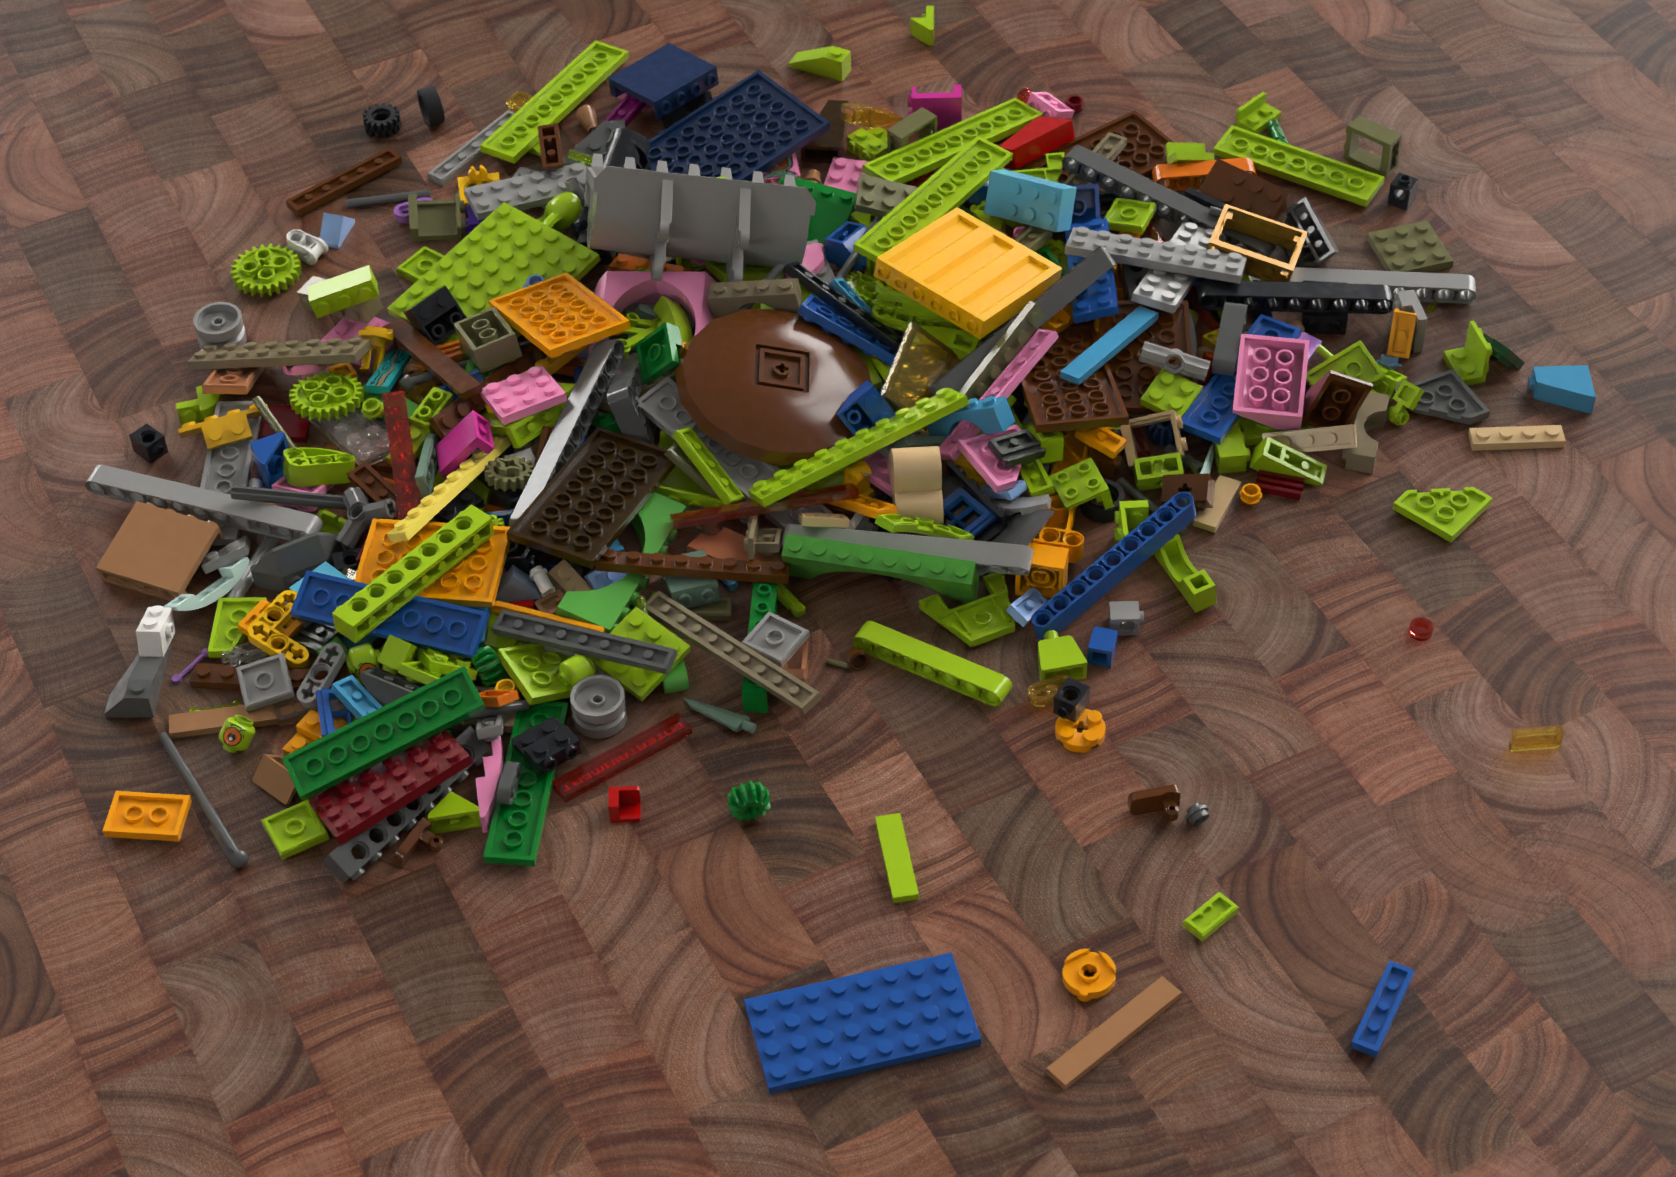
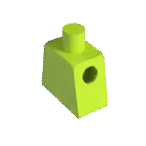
M1055 630L1047 631L1043 636L1044 640L1038 642L1037 658L1041 687L1064 683L1068 677L1074 680L1087 679V660L1074 638L1070 635L1059 637Z

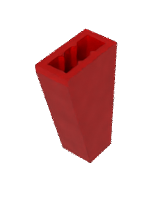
M1035 118L999 145V147L1013 153L1012 160L1004 168L1018 169L1073 141L1075 134L1072 119Z

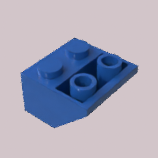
M846 221L824 240L828 263L843 266L853 252V244L865 234L868 227L864 224ZM860 255L852 268L856 271H863L867 268V258Z
M868 380L849 394L837 413L853 436L861 429H869L875 426V423L883 418L890 419L896 415Z

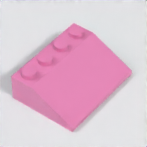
M1241 334L1232 413L1277 430L1301 429L1310 340Z

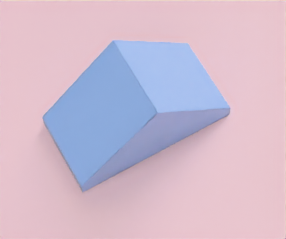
M324 213L319 238L324 240L328 247L339 249L355 224V219Z

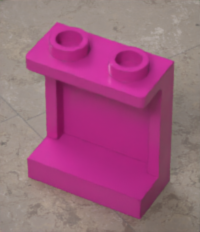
M953 85V92L916 93V86H912V94H908V107H912V110H908V116L921 107L927 109L937 116V131L961 122V85Z
M474 410L436 445L439 472L445 479H447L450 473L456 471L458 466L477 448L487 454L494 450L490 421Z

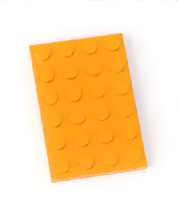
M567 272L488 301L489 308L495 307L509 325L550 358L560 357L566 352L579 350L585 345L600 342L606 337L619 335L623 331L631 329L629 319Z
M373 518L354 581L370 584L373 579L379 577L391 565L397 563L409 551L415 549L426 538L433 535L447 523L428 522L410 540L391 543L387 534L394 528V524L400 520ZM493 526V536L417 596L459 606L493 608L511 542L507 540V531L510 527Z

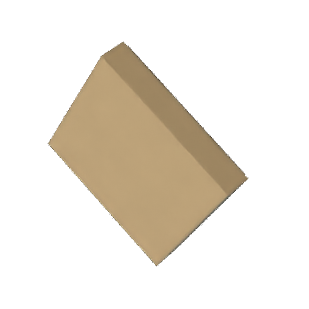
M798 513V522L801 526L849 528L850 520L844 514Z

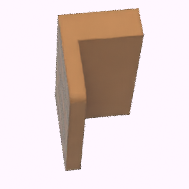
M264 754L252 781L283 804L289 805L296 792V788L282 760V756Z

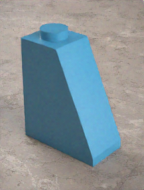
M1588 365L1533 367L1532 375L1528 376L1527 386L1529 390H1532L1534 399L1585 413L1593 412L1596 395Z

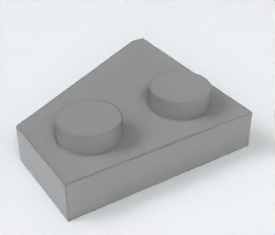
M247 534L219 551L215 550L205 555L201 565L205 574L249 555L251 541Z

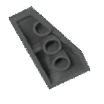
M172 641L164 657H139L138 653L110 693L104 713L105 717L154 718Z

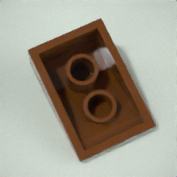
M1330 370L1306 393L1302 424L1314 428L1349 425L1371 391L1373 384Z

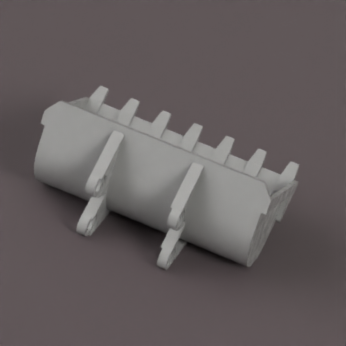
M593 153L591 167H586L584 206L588 207L587 245L589 249L649 255L651 279L656 281L662 280L663 264L666 263V257L726 263L728 282L742 281L743 265L774 268L778 262L784 265V267L786 264L794 262L802 264L808 237L810 215L815 216L816 201L806 187L796 186L794 175L785 174L783 185L764 183L763 173L760 171L753 172L752 181L733 180L731 169L723 167L720 177L728 179L700 176L699 165L690 164L687 175L669 173L667 161L659 160L656 171L636 169L635 158L632 157L625 158L624 168L606 166L604 168L602 154Z

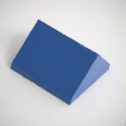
M283 432L250 442L257 475L262 481L263 487L267 489H272V485L284 476L283 451L288 448L286 435Z

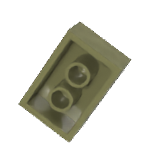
M495 307L453 323L461 347L481 374L491 372L496 367L505 363H512L517 358L523 356L516 334Z

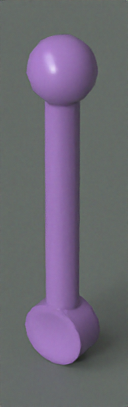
M204 648L201 651V655L180 674L172 676L173 684H180L182 677L195 667L196 663H199L203 658L209 657L208 648Z

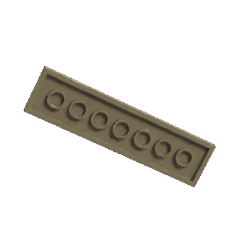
M353 337L348 340H341L340 338H332L327 341L311 339L306 342L290 340L286 343L269 341L265 344H257V342H248L244 345L227 343L223 346L207 344L199 352H196L187 361L189 370L357 363L371 349L370 339L362 340L361 337Z

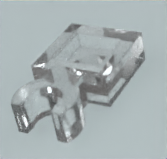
M247 642L233 647V651L222 653V663L230 662V666L234 667L243 661L245 663L258 661L260 658L268 656V654Z

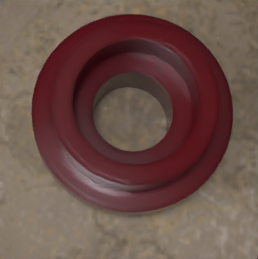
M1078 95L1069 96L1064 103L1074 110V114L1083 111L1085 108L1083 98Z

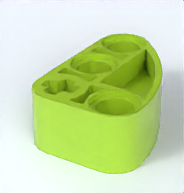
M311 447L287 448L283 451V475L291 486L307 487L351 482L347 476V473L355 468V457L351 454Z

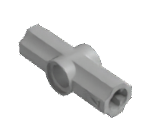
M1147 341L1144 342L1139 357L1141 362L1164 368L1170 373H1180L1202 381L1205 380L1210 365L1208 360L1183 353L1179 349H1169ZM1175 356L1181 362L1175 366L1171 365L1168 359Z

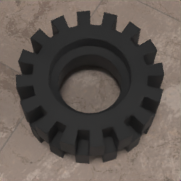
M382 103V106L375 104V107L370 106L369 110L366 109L365 113H363L365 131L370 137L375 136L376 139H379L382 136V139H386L387 135L390 138L393 136L392 133L396 135L401 130L399 110L396 106L392 107V104L387 106L385 103Z

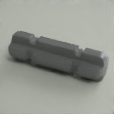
M1168 444L1164 448L1163 454L1176 452L1177 448L1172 444ZM1185 453V458L1181 459L1183 467L1187 470L1190 468V471L1194 474H1199L1204 463L1197 459L1194 460V457Z

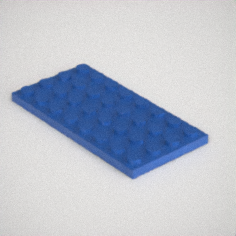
M952 952L744 999L745 1010L769 1094L981 1045V1036Z

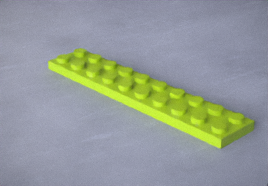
M595 40L480 145V151L515 164L539 142L537 126L559 123L629 58L628 51Z
M1013 98L863 164L862 172L869 176L904 184L939 167H943L977 136L995 143L1017 133L1035 118L1044 117V114L1021 100Z
M977 136L853 244V251L876 262L877 257L962 205L989 181L990 171L1001 170L1012 160L1013 153Z
M951 388L940 389L936 392L935 396L920 399L916 402L915 406L897 411L896 415L892 418H883L877 421L875 426L869 429H861L855 433V436L849 439L845 438L837 441L834 447L828 450L821 449L814 454V457L808 460H799L794 463V467L788 470H779L773 474L774 477L768 480L755 482L753 487L747 490L749 496L763 507H766L969 405V400L966 395Z

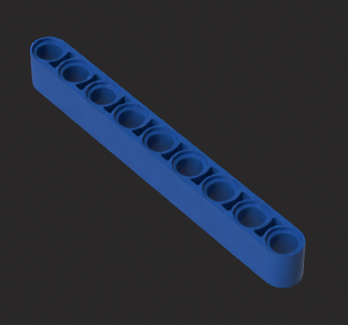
M1180 492L1174 495L1035 611L1031 620L1036 637L1039 640H1044V634L1050 630H1055L1059 634L1196 518L1193 496L1188 492Z

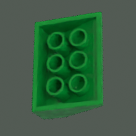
M785 174L778 181L781 185L784 184ZM794 177L796 186L806 187L816 201L815 216L810 215L807 241L817 239L818 243L823 244L825 249L824 239L846 221H851V213L855 212L856 193Z

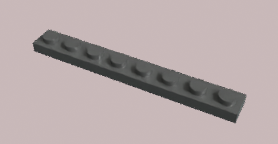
M504 609L501 610L492 626L494 634L667 675L678 655L676 649Z

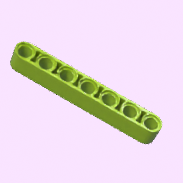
M866 621L852 640L855 647L861 648L870 656L990 706H1000L1013 687L1010 679L1000 673L874 621Z

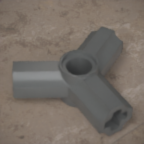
M349 487L344 491L343 497L349 519L335 540L347 550L354 549L364 532L369 531L373 518L393 519L397 517L398 510L395 502L389 498L369 504L361 488Z

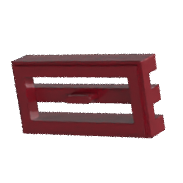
M1259 470L1255 484L1260 487L1262 493L1300 500L1305 478Z

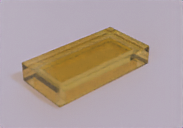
M1562 725L1512 729L1508 745L1510 752L1558 749L1561 747L1564 730Z

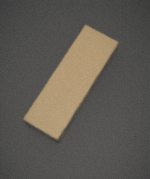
M1219 475L1215 482L1213 508H1205L1204 511H1199L1194 519L1193 526L1215 533L1237 496L1242 482Z

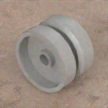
M228 302L210 303L198 310L193 318L200 349L207 344L223 346L227 343H236L237 345H244L247 341L242 314L236 305Z
M594 675L582 679L573 687L570 693L574 726L579 733L594 739L608 738L617 734L625 726L627 721L624 688L619 681L610 676Z

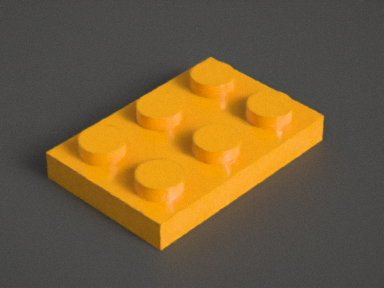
M116 791L102 830L104 837L179 842L192 803L190 795Z

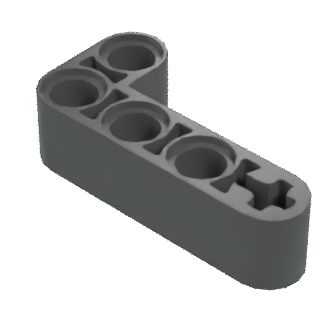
M1224 303L1211 373L1235 376L1241 334H1245L1248 305Z

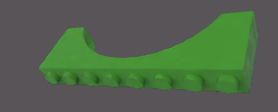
M653 493L630 522L639 537L641 553L667 554L668 544L674 543L678 534L677 529H682L687 520V516L684 515L686 505L659 493ZM629 573L621 580L603 588L589 591H567L557 606L556 615L603 626L605 629L604 633L609 634L630 613L631 609L629 608L631 605L635 606L640 597L639 592L646 589L650 577L647 574Z
M787 533L781 555L784 563L790 564V576L813 579L818 575L831 572L879 574L914 582L933 589L953 601L966 603L976 600L980 583L976 562Z

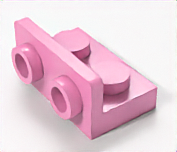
M1031 92L1027 101L1029 106L1042 112L1044 117L1070 119L1074 114V110L1048 92Z

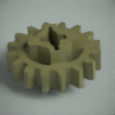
M504 455V459L496 457L495 462L489 461L488 465L485 466V482H488V486L494 485L495 490L500 488L504 492L508 489H512L514 492L516 488L523 490L535 465H532L531 460L525 461V457L518 458L516 455L512 458Z

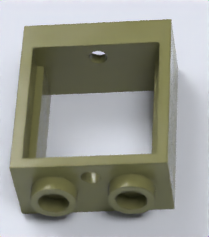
M921 107L887 129V154L908 145V137L919 131V138L915 141L936 133L937 116Z
M1360 115L1354 121L1348 123L1346 127V141L1343 147L1345 149L1344 159L1387 178L1398 168L1402 134ZM1359 136L1382 145V158L1359 148Z

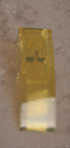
M858 102L841 104V120L853 125L859 124L872 129L903 120V117L873 104Z

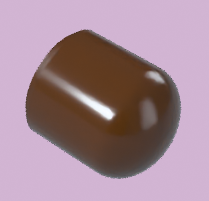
M853 647L846 653V660L853 669L862 670L868 665L869 658L861 648ZM854 658H860L862 664L855 666L853 664Z

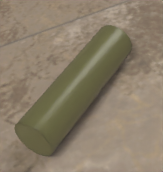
M827 658L826 664L845 669L849 667V663Z

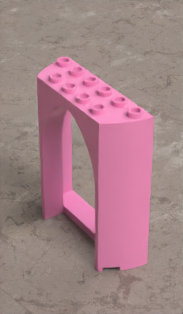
M606 271L598 281L594 293L619 313L632 303L657 304L663 295L683 305L690 313L696 326L695 335L712 320L716 319L712 316L708 301L710 283H716V281L706 272L663 271L662 280L656 281L651 279V271ZM595 343L589 344L587 360L594 348ZM598 408V410H597V411H600V412L609 413V412L604 411V410H601V409H599V408Z

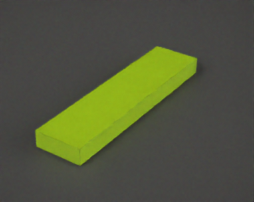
M691 427L677 430L672 435L726 507L739 504L745 499V496Z
M901 814L875 816L876 829L893 903L919 900Z

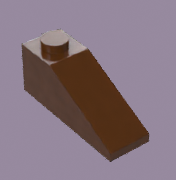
M558 123L537 126L543 171L564 168Z

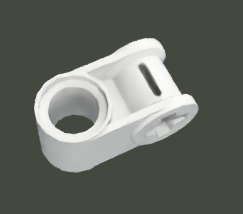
M294 229L287 233L286 238L289 251L294 250L295 254H298L299 259L309 265L316 264L317 259L328 252V245L321 238L314 237L299 229Z

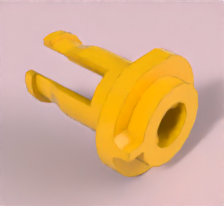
M365 326L364 330L358 331V337H361L362 340L370 339L371 349L361 358L362 367H360V372L370 369L372 350H374L372 375L384 360L386 345L393 343V329Z

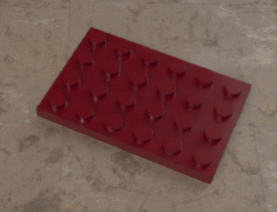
M444 730L309 798V803L337 842L342 845L474 762L449 732Z

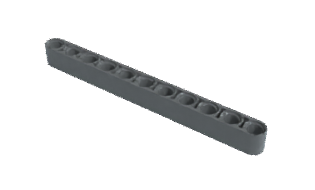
M1075 145L1062 159V165L1068 172L1092 184H1098L1099 187L1123 199L1157 203L1155 215L1175 225L1181 226L1183 222H1191L1205 229H1215L1219 217L1210 215L1209 208L1083 146ZM1226 227L1222 231V234H1224L1222 242L1266 257H1270L1275 250V244Z
M1103 245L1090 253L1032 301L1038 305L1046 316L1038 328L1116 264ZM1020 312L927 388L930 393L935 396L936 392L943 388H951L959 392Z
M602 340L595 343L510 517L509 527L516 522L579 449L624 356V345L621 340Z

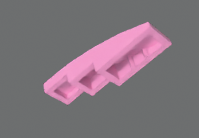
M499 735V739L491 741L493 756L483 757L485 777L475 778L483 833H487L490 829L497 799V789L504 769L501 735Z

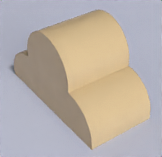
M939 446L891 448L890 452L887 453V467L892 503L897 506V513L902 515L901 518L914 519L917 516L933 519V524L943 525L942 467Z

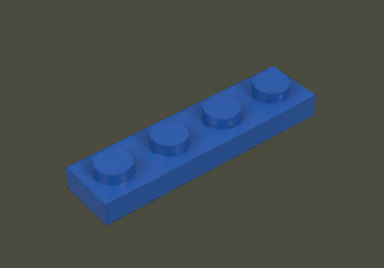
M1389 960L1352 1039L1350 1048L1377 1058L1414 977V969Z

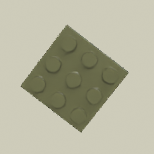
M1428 220L1367 233V241L1386 271L1427 273L1453 267L1454 260Z

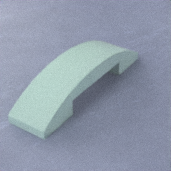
M242 557L218 568L222 577L197 595L181 594L164 607H171L172 611H189L205 607L217 601L218 598L227 594L243 576L250 562L249 558Z

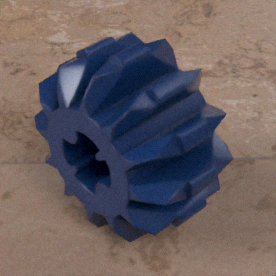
M1171 420L1146 425L1147 438L1152 441L1153 446L1159 444L1162 449L1168 444L1176 445ZM1180 429L1181 438H1183L1185 431Z

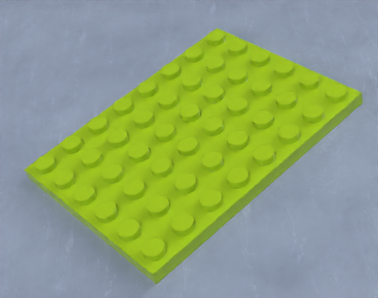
M503 202L395 300L387 310L391 316L396 319L403 318L411 325L403 312L437 288L446 285L468 318L489 309V300L522 289L531 275L538 274L544 280L567 272L579 281L601 259L598 253ZM509 325L518 339L522 334ZM454 333L440 344L443 345L459 340L457 333ZM462 348L463 358L466 360L470 359Z

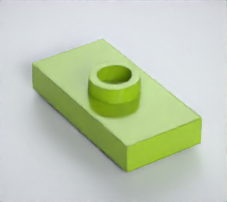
M1218 892L1183 921V927L1203 942L1236 915L1239 907L1222 893Z

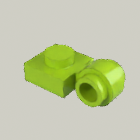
M1404 379L1392 398L1398 403L1387 410L1386 416L1388 420L1397 426L1405 425L1409 420V414L1406 409L1414 410L1425 391Z

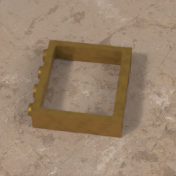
M1225 204L1207 250L1219 248L1218 251L1222 253H1239L1247 257L1243 272L1245 275L1266 282H1290L1308 232ZM1224 227L1293 250L1294 252L1289 264L1219 241Z

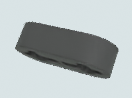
M506 762L497 789L498 804L512 805L521 777V763Z

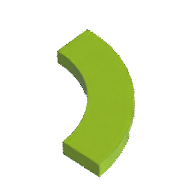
M882 514L876 516L875 524L891 533L910 532L932 537L974 540L973 534L949 524L948 526L933 524V519L917 516L911 519L901 518V514Z

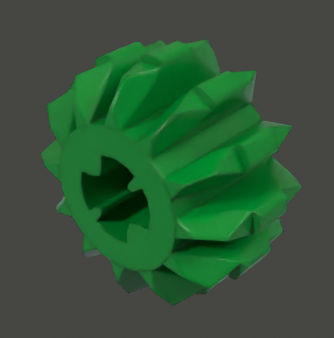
M487 645L479 648L473 658L470 659L472 666L478 671L477 677L482 686L495 687L498 681L506 679V673L501 661L492 647Z
M749 780L745 784L740 782V786L732 787V792L727 794L729 812L738 821L743 819L746 822H749L750 819L757 820L758 816L766 815V810L771 808L769 791L760 781L753 783Z

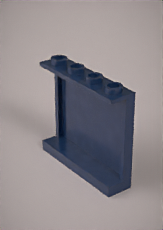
M670 43L608 77L612 96L617 98L627 93L652 106L657 120L719 84L716 66Z

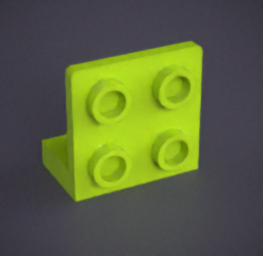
M1469 321L1465 347L1444 351L1443 359L1449 370L1453 369L1467 386L1484 383L1486 374L1489 372V358L1492 355V347L1485 340L1482 329L1478 328L1475 321Z
M1091 457L1049 476L1066 510L1092 499H1095L1097 503L1101 502L1105 510L1114 506L1109 488Z
M1148 500L1119 501V511H1115L1114 514L1115 525H1118L1113 530L1114 542L1122 540L1148 518Z

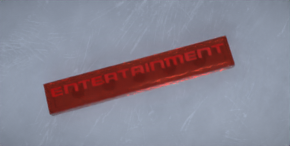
M676 713L553 780L552 788L566 803L692 734V727L679 713Z

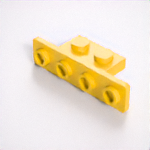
M253 404L244 411L235 409L227 412L226 416L218 417L214 415L205 418L204 422L185 423L182 425V428L178 429L180 438L203 432L207 448L212 450L253 438L248 419L262 416V414Z

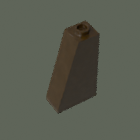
M827 101L819 115L830 122L831 129L801 148V162L832 163L833 157H844L849 121V101Z

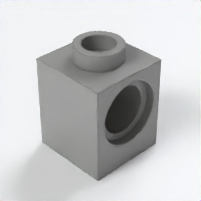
M1138 601L1109 602V629L1117 630L1118 636L1139 635V627L1144 625V611H1139Z

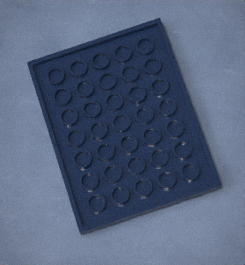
M757 70L648 140L650 143L648 158L651 164V171H656L659 160L667 161L669 173L688 175L690 164L699 165L700 176L720 177L723 167L731 169L733 180L752 181L754 171L766 172L831 129L829 121L760 70Z

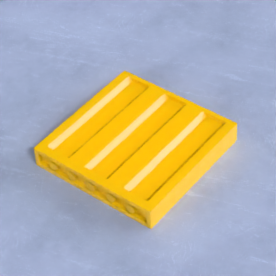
M956 207L877 257L873 276L976 338L982 339L1018 314L1029 301L1035 300L1058 281L1063 268Z

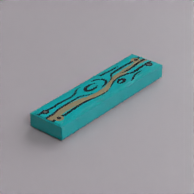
M392 348L365 385L366 392L387 395L403 373L412 356L403 349Z

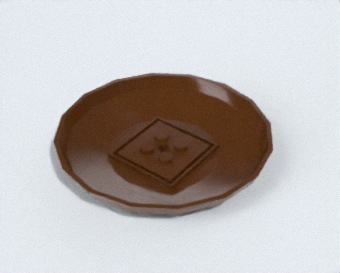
M744 309L712 320L684 345L679 364L675 370L680 402L703 433L735 454L771 465H794L799 460H808L814 457V454L821 449L828 450L834 447L835 443L841 439L853 437V434L838 417L837 413L850 393L866 380L872 384L867 365L855 349L843 342L840 336L835 333L825 332L819 324L808 322L801 315L776 309Z

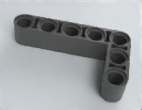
M636 352L621 360L608 389L607 401L622 435L654 445L653 432L638 402L644 383L642 382L638 354Z

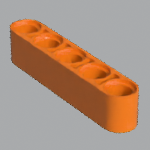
M1250 158L1220 159L1257 176L1253 161ZM1216 160L1160 164L1152 169L1153 181L1172 191H1186L1189 187L1198 190Z

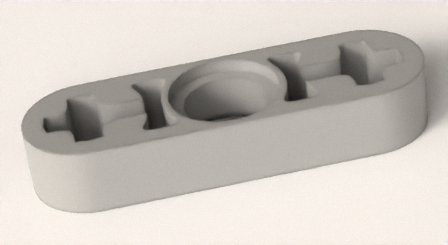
M333 642L323 647L297 690V698L303 707L314 708L317 706L316 690L329 689L344 664L346 654L340 644ZM338 653V656L329 657L330 654ZM318 672H328V675L325 679H315V676ZM311 693L314 694L313 697H310V696H309V697H307V699L305 698V695H306V694H307V695H310Z

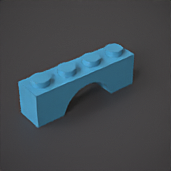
M989 396L982 400H977V398L969 399V405L927 425L926 428L930 436L949 435L961 420H965L977 425L986 435L1004 432L1015 422L1006 397L996 398L995 396Z

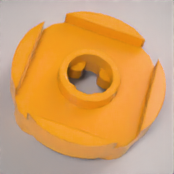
M1085 708L1075 723L1058 717L1056 721V739L1060 740L1063 743V747L1069 751L1077 753L1089 752L1097 744L1099 747L1105 739V722L1102 719V714L1097 710ZM1076 728H1084L1086 730L1079 733Z
M1080 949L1071 953L1066 958L1062 971V981L1070 993L1076 995L1080 1001L1087 1002L1106 995L1114 988L1116 967L1113 960L1107 954L1101 951L1098 954L1090 952V949ZM1084 971L1089 973L1095 972L1093 977L1084 976Z

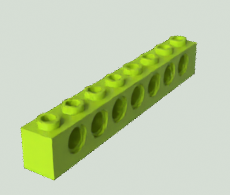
M472 504L464 511H461L437 532L426 538L419 546L409 551L397 563L391 565L379 577L373 579L361 591L355 593L343 605L337 607L332 612L335 630L354 643L360 641L493 536L492 517Z

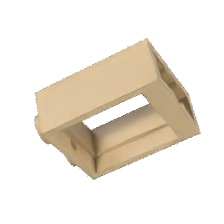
M1175 410L1129 419V425L1120 426L1122 437L1127 440L1125 452L1128 467L1131 470L1133 469L1134 459H1138L1132 430L1137 427L1171 420L1177 451L1167 454L1180 453L1181 459L1185 458L1184 451H1188L1187 441L1185 437L1181 438L1180 429L1184 428L1182 417L1177 415Z

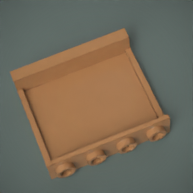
M136 501L96 569L105 582L172 601L181 594H187L185 589L215 539L223 541L224 536L219 525L211 520H200L190 514L183 515L169 508L163 509L152 503L145 504Z

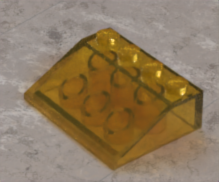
M910 322L881 391V396L895 414L903 408H911L920 399L933 397L927 388L960 360L951 348L914 322ZM926 426L922 428L923 431L928 432Z

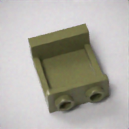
M455 193L454 200L417 201V194H408L410 241L462 239L461 231H465V218H461L460 213L465 212L464 200L460 201L459 193Z

